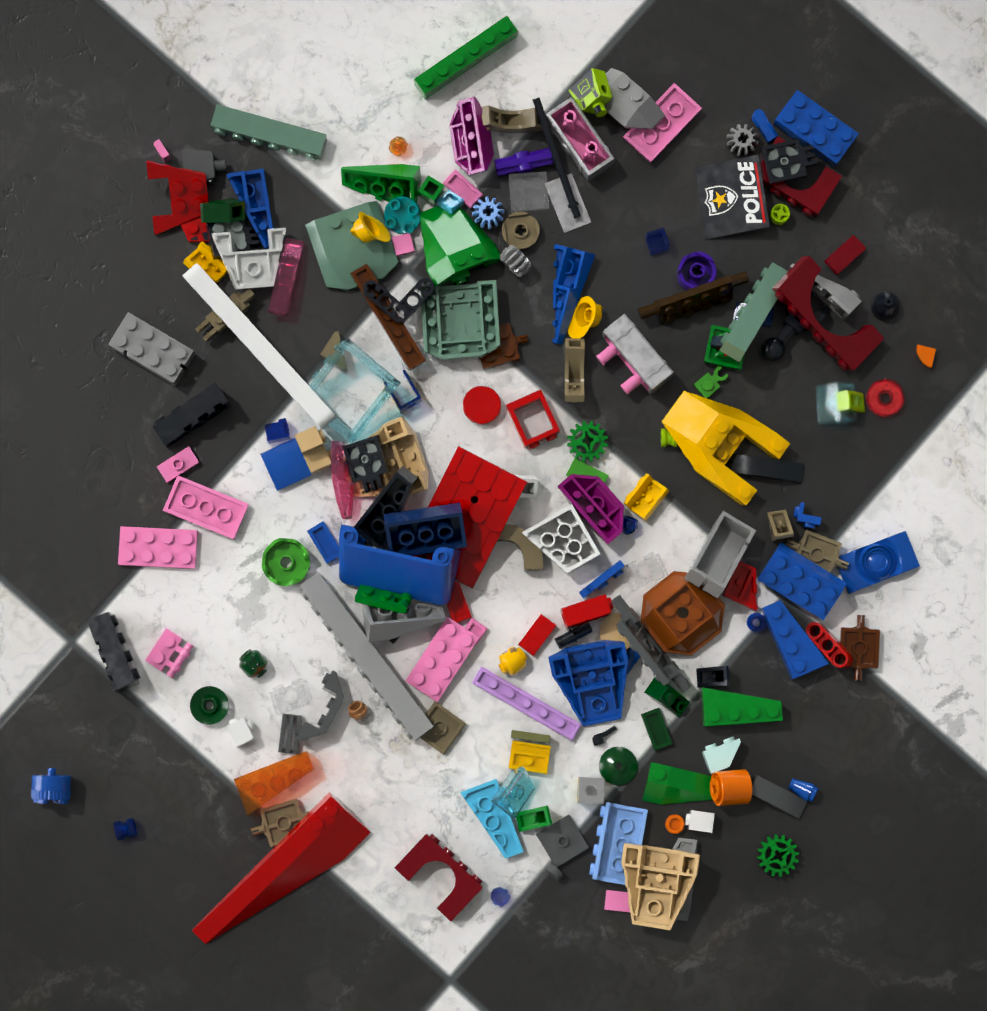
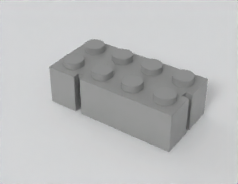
M129 312L108 344L111 349L125 357L127 356L130 360L174 386H177L185 373L183 368L180 367L181 364L188 368L196 355L194 350Z
M722 511L684 579L697 587H700V585L704 586V591L718 598L728 584L756 530Z

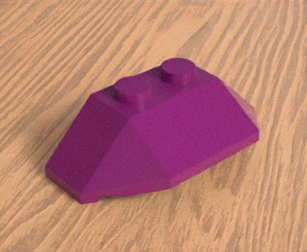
M473 96L457 102V108L449 125L455 163L466 171L468 175L487 171L494 156L491 131H488L487 126L483 125L482 106L476 97Z
M571 474L557 486L569 504L573 505L576 512L606 544H609L622 533L624 505L598 476Z

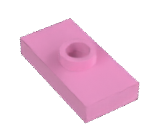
M188 446L158 465L157 468L165 481L169 483L177 478V475L180 476L200 462Z

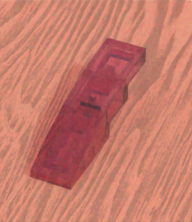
M285 238L268 313L287 316L300 266L304 241Z
M332 440L331 471L336 502L342 519H352L355 483L348 480L347 461H343L344 450L342 446H344L345 441Z

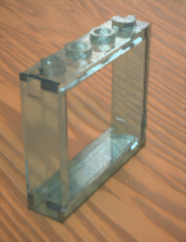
M348 338L344 341L340 340L335 345V352L332 356L328 355L323 361V368L321 370L318 369L313 374L312 379L314 380L309 387L315 392L347 350L387 383L386 387L353 429L337 415L329 424L347 441L352 443L359 438L401 382Z

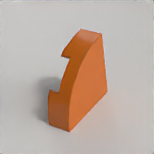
M917 344L916 353L923 365L931 368L936 349Z

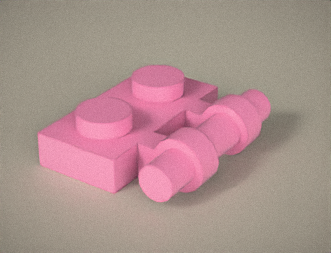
M166 628L145 661L160 671L167 665L170 669L166 675L173 678L176 672L179 673L181 670L180 666L184 660L191 655L190 651L193 645L187 642L184 648L180 647L179 645L183 639ZM177 651L180 654L173 663L170 661V658Z

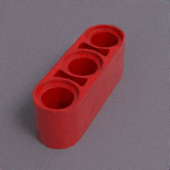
M817 622L808 624L806 634L835 667L849 668L853 662L851 654L827 627ZM819 626L820 634L814 636L813 630ZM831 640L833 647L831 650H827L826 643ZM841 655H845L846 661L840 665L838 659Z

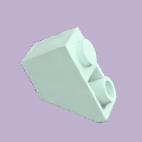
M733 736L723 740L724 744L717 746L714 743L705 746L706 751H703L702 754L710 774L730 767L741 743L740 738L735 740Z

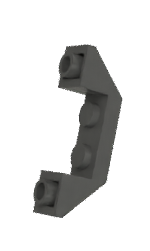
M333 670L330 674L326 673L321 682L324 684L322 689L333 694L335 698H330L326 706L329 709L326 715H321L317 723L320 727L317 728L308 722H305L303 725L299 724L294 733L297 735L296 741H303L327 732L344 700L336 671Z

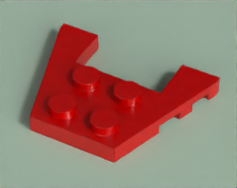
M146 161L148 179L168 178L172 214L152 216L154 235L201 216L200 203L208 202L206 174L185 168L171 167L167 164Z

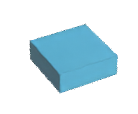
M451 190L446 191L437 200V205L450 214L463 204V198Z

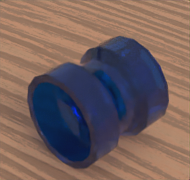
M129 818L126 822H114L115 835L118 841L124 840L127 836L131 838L137 837L134 818Z

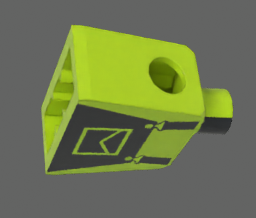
M592 68L569 89V92L584 112L595 113L597 117H602L607 113L604 105L612 99V94L605 71Z

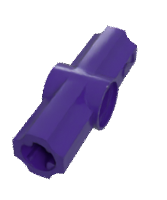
M545 148L532 152L528 150L520 151L513 156L496 159L494 164L497 176L499 177L512 173H528L535 168L553 165L550 149Z

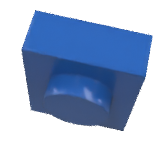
M800 502L799 506H795L793 517L796 518L795 523L804 524L803 527L808 529H815V526H820L822 517L803 514L805 503Z

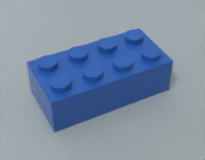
M799 90L794 93L773 123L776 128L793 140L799 139L801 146H814V150L810 152L815 153L818 158L832 168L836 167L859 134Z
M781 542L758 578L765 585L822 620L825 619L846 585V582Z

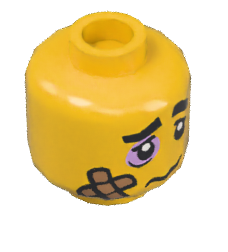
M510 647L500 654V664L498 666L504 674L516 675L526 667V660L528 659L521 648Z

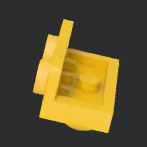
M203 241L199 243L197 249L186 257L183 262L189 269L197 263L215 283L220 281L227 273L223 260H213L210 246L206 245Z
M646 473L644 477L639 479L634 490L626 496L624 504L630 511L647 521L669 490Z

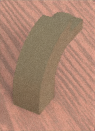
M489 105L482 107L483 125L487 126L488 131L527 133L543 130L535 108L508 111Z
M565 338V402H584V339Z
M506 524L498 541L511 542L521 550L524 571H543L542 551L521 533L525 531L523 528Z

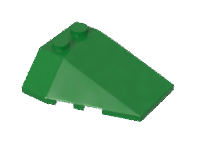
M439 206L420 213L426 271L433 281L434 287L451 281L454 275L481 264L487 267L501 261L500 253L495 243L461 207L452 214Z

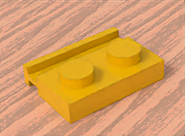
M512 740L508 768L547 774L551 746Z

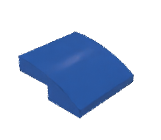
M295 438L260 454L277 491L312 475Z

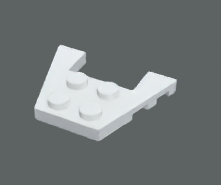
M286 228L267 229L269 249L232 252L230 232L212 234V238L235 290L274 286Z

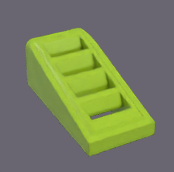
M849 390L837 392L838 411L864 413V394Z

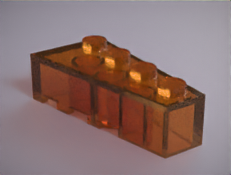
M308 751L234 779L247 816L315 770Z

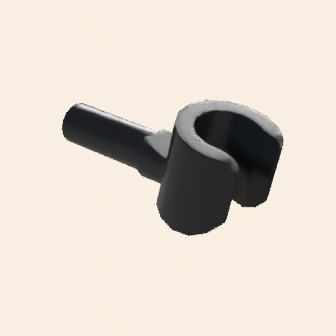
M613 726L605 732L594 735L592 737L594 746L603 744V737L611 734L617 728Z

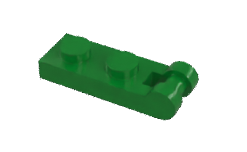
M360 585L355 595V602L398 613H406L408 605L412 600V596L409 593L398 594L365 585Z

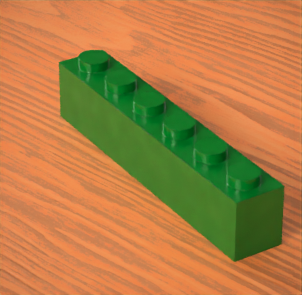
M505 16L416 77L414 85L426 100L518 36L517 28L509 17Z

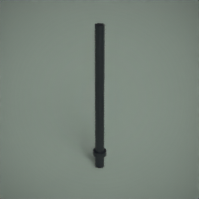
M540 97L533 99L569 203L567 205L568 209H571L574 219L581 216L577 206L579 203L578 201L576 202Z

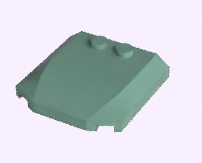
M377 201L367 202L313 220L305 225L327 288L344 291L358 288L350 273L365 264L369 266L377 281L384 279L399 264L391 239L389 242H382L376 239L369 243H364L350 232L354 222L359 218V212L379 220L386 227Z
M496 280L477 281L476 284L439 285L434 287L433 293L421 305L425 353L442 360L484 357L501 347ZM429 285L422 286L421 294L424 290L429 291Z

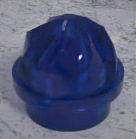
M624 515L622 532L625 535L635 532L638 528V520Z
M497 887L491 892L493 904L503 907L511 898L508 890Z

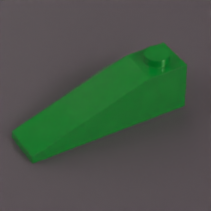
M389 164L341 168L343 186L362 194L366 192L375 196V199L379 201L385 200L390 202L396 197H408L416 203L418 201V191L421 185L420 166Z
M650 762L642 800L660 805L713 800L710 794L711 776Z

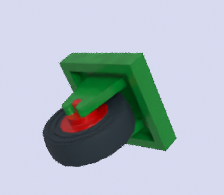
M711 325L703 363L741 371L744 355L741 361L738 362L719 351L723 345L720 342L726 332L730 333L731 330Z

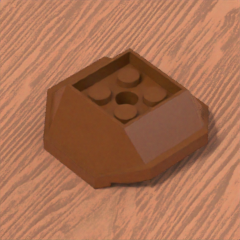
M673 571L643 595L640 622L664 652L691 656L722 632L725 604L720 597L716 598L704 591V586L700 585V587H697L684 579L687 572ZM683 607L688 610L686 618H680L677 615L679 608Z

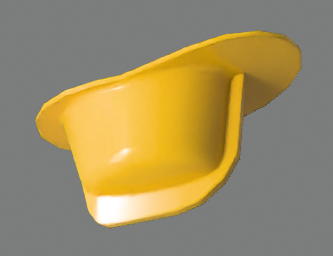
M359 212V218L354 222L353 228L350 230L352 235L364 243H369L376 239L382 242L390 241V233L384 224L363 212Z
M584 296L581 298L575 308L567 330L571 338L580 339L584 337L590 328L596 327L601 322L603 307L596 304L591 297Z

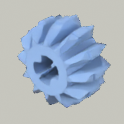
M488 196L485 197V202L479 199V205L473 206V209L476 211L472 212V216L477 217L475 223L481 222V228L488 224V229H491L492 223L495 227H498L497 220L503 221L501 215L504 214V209H499L502 203L495 204L496 198L489 202ZM487 209L492 212L491 216H486Z

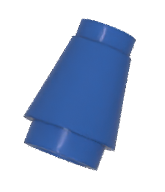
M794 778L788 789L806 802L808 800L812 802L818 791L815 784Z

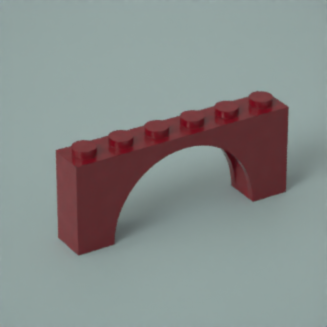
M802 256L772 288L775 292L774 295L779 301L784 302L788 306L787 310L792 315L797 316L801 320L800 324L805 329H809L813 333L812 337L826 347L825 351L831 357L834 356L837 359V364L845 371H854L882 342L884 337L873 325H864L857 332L847 336L835 335L825 330L813 314L810 298L813 283L822 269L810 256Z

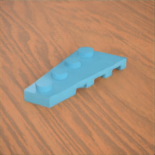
M497 779L460 792L505 859L523 852Z

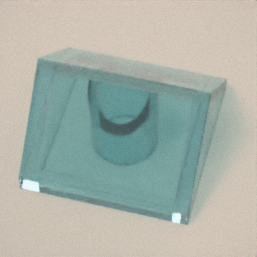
M836 382L816 386L819 424L857 422L856 412L838 411L837 392L845 390L855 391L854 384Z
M524 767L511 770L491 799V802L514 819L535 790Z

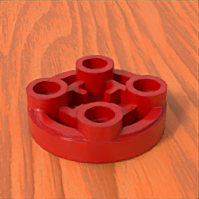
M477 386L466 393L463 399V411L471 422L485 425L495 420L499 415L501 401L498 394L492 388Z

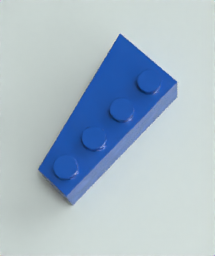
M781 600L760 609L791 680L829 664Z

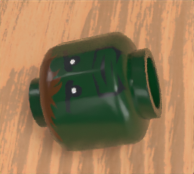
M249 649L239 658V667L249 678L256 676L260 678L266 673L267 670L265 668L268 661L258 650Z

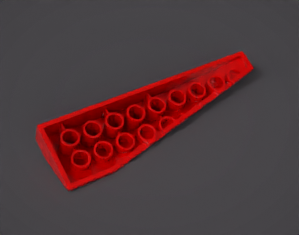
M329 792L192 929V932L205 944L344 860L371 832Z

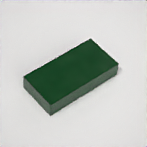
M659 708L640 714L654 751L673 744Z

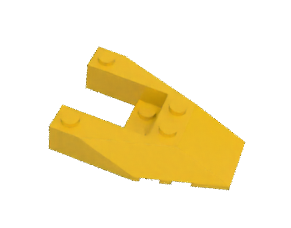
M686 391L682 392L662 420V424L673 440L679 445L684 456L694 467L693 469L739 505H747L757 489L725 466L742 440L746 438L774 459H780L790 445L787 440L742 410Z

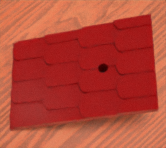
M460 446L457 447L428 507L453 503L461 504L467 547L457 549L462 551L455 580L473 589L527 481ZM477 498L478 502L474 504L471 502V499ZM434 552L413 556L432 560Z

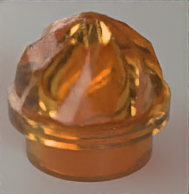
M397 136L390 141L388 148L392 154L401 156L406 153L408 143L403 137Z

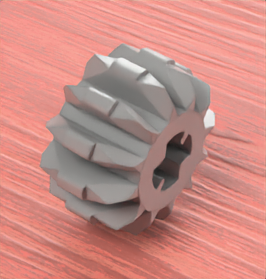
M737 124L736 129L731 128V134H727L726 138L730 140L727 142V146H733L730 151L733 153L737 150V156H740L741 152L748 156V150L754 152V146L758 145V141L755 140L758 138V134H752L755 130L753 127L747 130L748 124H745L743 129L740 124ZM743 137V140L745 138V143L739 142V138Z
M510 245L502 251L500 260L517 277H522L531 268V262L514 245Z

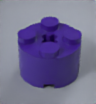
M694 252L684 256L677 269V281L684 290L712 282L716 277L715 263L704 252ZM696 269L699 270V274L697 276L694 275V271H696Z

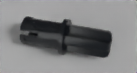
M586 622L573 630L570 628L568 632L554 639L559 649H562L566 645L577 642L578 639L591 633L592 628Z

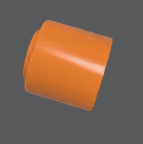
M746 769L717 771L712 774L710 794L716 806L748 804L751 801L752 782Z

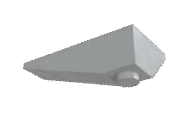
M817 275L811 291L843 321L862 302L859 299L860 296L854 290L850 291L848 288Z

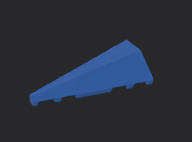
M264 169L226 174L238 199L245 201V212L264 249H269L267 229H273Z
M555 244L554 250L557 251V261H554L556 279L553 280V309L556 310L555 320H553L555 339H552V342L562 345L596 254Z

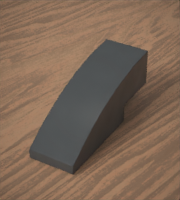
M758 775L755 776L752 782L753 796L798 819L800 818L807 804L804 799Z

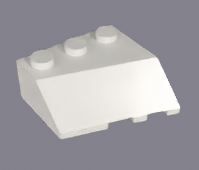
M572 504L521 532L566 573L600 556V552Z

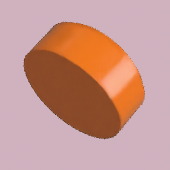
M673 814L667 817L665 828L668 832L678 834L684 829L685 822L681 816Z

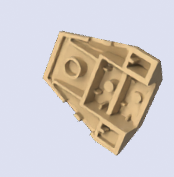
M399 417L383 424L378 431L368 438L380 435L390 472L382 474L384 487L395 473L404 466L418 477L411 495L427 490L428 468L415 432L404 417ZM346 457L341 460L353 497L378 496L384 489H380L377 484V490L372 491L371 489V492L365 493L362 481L352 482Z
M624 843L621 864L622 869H624L632 924L665 930L672 929L698 875L699 854L655 846Z

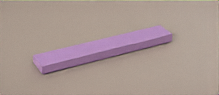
M482 666L472 684L573 741L582 725Z

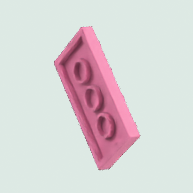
M675 83L655 102L665 114V117L652 130L647 128H631L623 136V139L649 163L702 110Z
M177 475L163 511L235 540L249 504Z
M120 526L118 565L196 569L198 531Z
M447 616L446 621L443 622L409 674L406 682L438 702L480 637Z

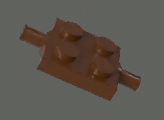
M510 323L500 325L501 347L484 357L478 358L481 361L483 370L520 360L518 344L529 342L527 334L515 337Z
M857 615V626L852 628L841 627L840 643L853 658L850 668L855 669V681H862V669L878 668L880 630L864 627L865 615ZM845 655L839 657L840 665L845 663Z

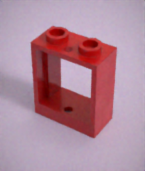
M541 389L506 405V409L524 449L528 447L530 450L540 446L539 442L543 440L549 442L558 437L557 434L560 433V430ZM540 401L553 429L527 440L515 411Z
M606 594L561 608L560 612L566 629L610 615L612 613L611 610L614 608L611 598H607Z

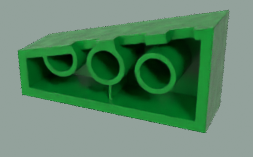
M700 688L703 727L783 721L781 701Z

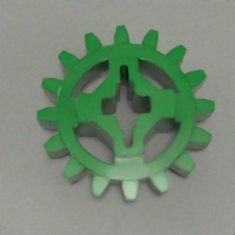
M585 421L582 422V426L575 424L576 430L570 429L573 435L567 436V439L571 441L567 444V447H572L570 454L576 453L575 459L582 457V462H585L586 458L590 462L593 461V457L597 460L600 459L599 453L605 454L602 448L608 447V444L604 443L608 439V436H603L605 429L599 430L600 424L593 426V421H590L589 425H586ZM589 429L595 431L598 435L594 436L590 433ZM582 431V436L575 440L576 435ZM586 435L589 440H592L589 449L587 444L583 443ZM600 443L598 450L593 453L594 445ZM577 448H582L586 454L580 452Z
M774 834V839H771L769 836L766 837L768 842L761 841L763 848H757V851L761 852L757 859L762 860L759 866H765V873L771 870V876H774L777 872L778 876L782 877L783 871L788 875L789 868L795 869L792 864L799 862V860L795 859L799 852H794L797 845L790 844L792 842L791 838L785 841V835H782L780 839H778L777 834ZM776 842L783 843L786 847L779 848ZM769 847V856L765 858V852ZM775 851L784 852L780 856V861L779 859H772L776 855ZM788 854H791L790 861H789V863L787 864V862H786L787 855H788ZM777 863L780 869H775L769 864Z

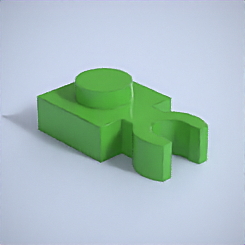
M721 366L715 369L713 376L706 373L693 385L704 398L710 397L721 387L717 382L727 379L728 374H725L723 377L718 376Z

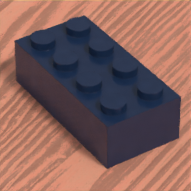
M460 503L383 514L389 551L413 556L432 553L440 547L451 549L467 547Z

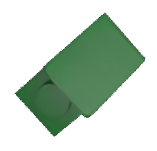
M548 805L515 813L519 832L552 825Z

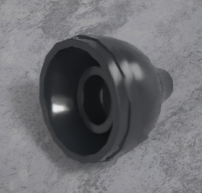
M881 292L872 299L871 311L880 320H891L899 312V299L893 293Z

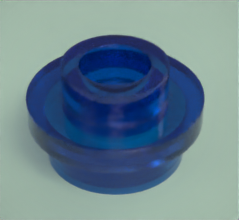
M760 613L751 614L747 618V627L753 632L762 631L766 625L765 617ZM754 619L759 620L758 626L753 625Z

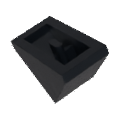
M728 666L696 668L697 688L729 686Z

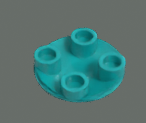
M408 197L392 199L384 210L385 225L398 234L412 233L420 224L421 210L418 204Z

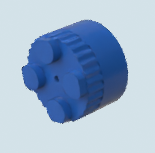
M48 768V775H32L31 799H33V802L48 804L49 800H52L53 803L68 804V800L71 797V776L55 775L56 768Z

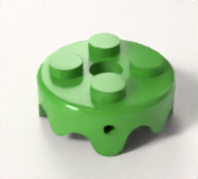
M278 538L264 550L262 570L266 577L274 584L285 587L293 586L300 583L308 574L310 557L306 548L297 540ZM285 557L290 558L292 561L291 566L288 568L281 566V560Z

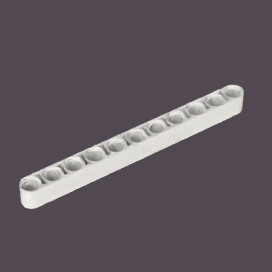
M197 263L182 275L322 430L336 418L328 406Z

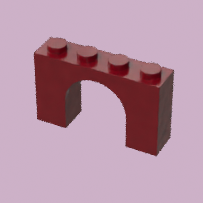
M777 136L773 144L786 141ZM764 160L760 163L763 186L769 188L773 195L777 197L782 196L787 199L786 202L793 207L798 206L803 209L802 212L809 217H817L842 177L826 166L812 187L806 190H795L787 186L785 182L769 185Z
M426 833L394 868L409 881L428 862L441 861L450 866L455 875V886L437 909L451 922L483 888L481 885L483 881L475 874L471 876L467 872L468 867L461 860L457 863L452 858L454 854L447 847L443 849L439 846L440 840L433 834L429 836Z

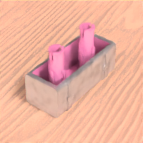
M570 97L546 114L552 133L556 135L564 151L572 158L587 182L614 165L615 158L609 151V148L604 144L573 97Z
M623 314L603 331L602 337L609 346L596 355L602 365H605L606 362L617 354L631 370L633 376L620 385L626 394H629L638 385L642 384L651 395L673 377L674 372L667 365V362L662 359L626 314Z

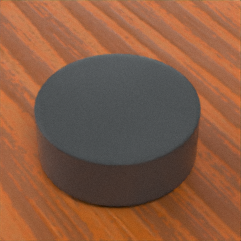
M549 863L545 867V870L557 881L562 879L563 873L555 865Z

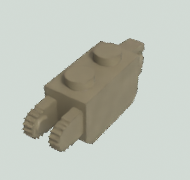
M249 288L243 294L240 292L235 294L234 292L229 299L245 314L250 306L249 301L255 297V294ZM212 311L205 317L206 320L197 326L195 330L198 333L202 332L211 324L213 329L203 337L205 342H207L217 333L221 334L229 327Z

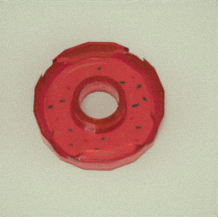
M880 379L868 388L866 403L874 414L882 417L892 416L902 408L905 400L904 392L896 381ZM882 393L890 395L888 403L881 401L880 395Z

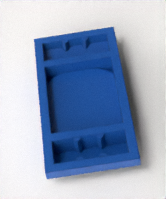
M906 531L839 556L838 559L849 562L847 570L837 566L842 580L846 582L845 587L848 594L920 567Z

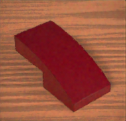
M853 235L824 262L838 275L863 253L866 247Z

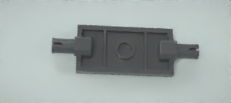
M621 595L615 597L611 603L621 614V618L616 625L618 632L627 638L632 650L638 652L643 664L647 667L649 666L658 682L665 686L673 680L682 693L687 691L691 684L681 673L678 665L669 659L640 622V617L632 607H629Z

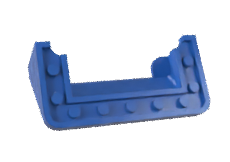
M341 524L339 533V579L342 583L356 587L365 585L398 594L409 593L414 600L437 605H445L450 601L462 550L440 547L434 551L432 560L366 546L367 539H364L353 526Z

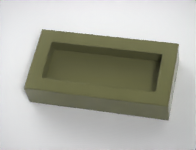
M517 730L511 731V738L548 744L550 741V735Z

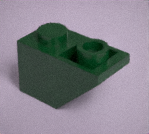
M228 198L200 203L201 222L231 223L246 220L245 201Z
M655 677L644 692L677 717L681 716L690 703L669 684L664 686Z

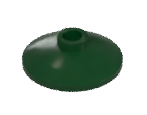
M205 686L198 689L190 701V711L193 717L205 725H213L222 721L229 708L228 698L225 693L214 686ZM208 702L213 703L212 709H207L206 705Z
M624 747L608 749L603 753L599 761L601 776L612 785L627 784L635 777L638 768L636 757L630 750ZM617 762H620L622 764V768L620 770H617L615 768V764Z

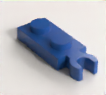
M619 560L583 588L579 594L584 599L597 588L599 591L609 584L607 580L611 577L616 579L624 573L622 569L625 565Z

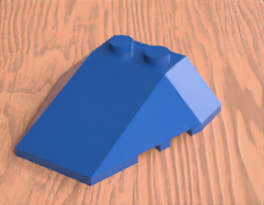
M601 640L567 647L548 657L552 677L561 688L562 693L569 701L583 726L621 719L628 667L625 642Z

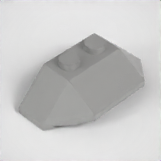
M613 68L606 73L612 99L604 106L607 113L624 128H647L652 130L665 117V114L651 96L625 73Z

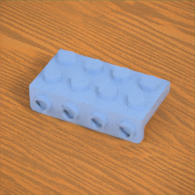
M605 802V806L601 805L599 817H603L602 825L598 824L596 836H599V842L594 844L593 855L596 856L595 864L591 863L589 875H593L592 879L625 885L624 869H622L621 864L624 843L642 845L648 810Z

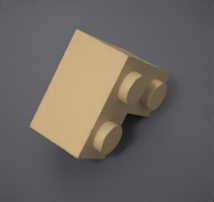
M316 426L294 435L311 474L333 466L331 461L334 460L330 449H325L324 443L327 441L321 429L317 430Z

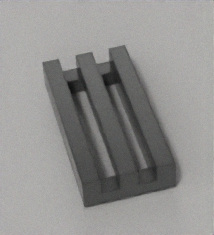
M282 715L278 752L298 754V741L295 740L294 750H290L294 719H298V727L302 723L301 715ZM290 718L287 747L283 749L286 719Z

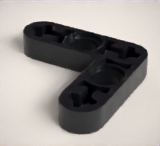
M422 278L399 302L374 280H369L363 285L364 296L396 324H404L434 290L433 281L429 278ZM421 284H429V291L424 290L420 296L418 293L422 289ZM368 286H375V292L379 295L377 300H375L376 294L373 292L368 293ZM414 296L418 299V304L411 306L408 304L407 299ZM387 297L391 300V305L383 307L380 300ZM394 304L397 305L395 307L396 311H398L399 313L401 311L404 312V318L399 317L397 319V313L394 310H392L391 313L389 312L393 308Z

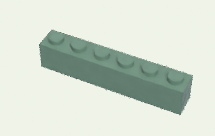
M219 104L216 105L210 125L215 134L225 136V134L232 135V138L239 141L247 139L250 140V143L257 146L265 144L269 146L268 148L276 151L283 149L288 154L298 156V154L305 155L306 159L316 161V159L321 160L327 141V136L324 133Z
M773 262L769 268L765 267L759 276L762 280H757L752 290L755 292L748 294L744 301L747 304L746 307L741 306L736 314L739 318L738 320L733 319L728 328L731 332L724 334L720 341L723 345L719 351L738 362L741 361L777 300L772 288L788 272L787 270Z

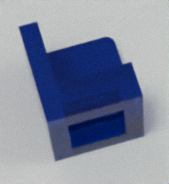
M664 227L645 234L644 238L650 255L669 249L670 244Z
M286 418L278 419L279 422L265 425L268 444L291 439Z

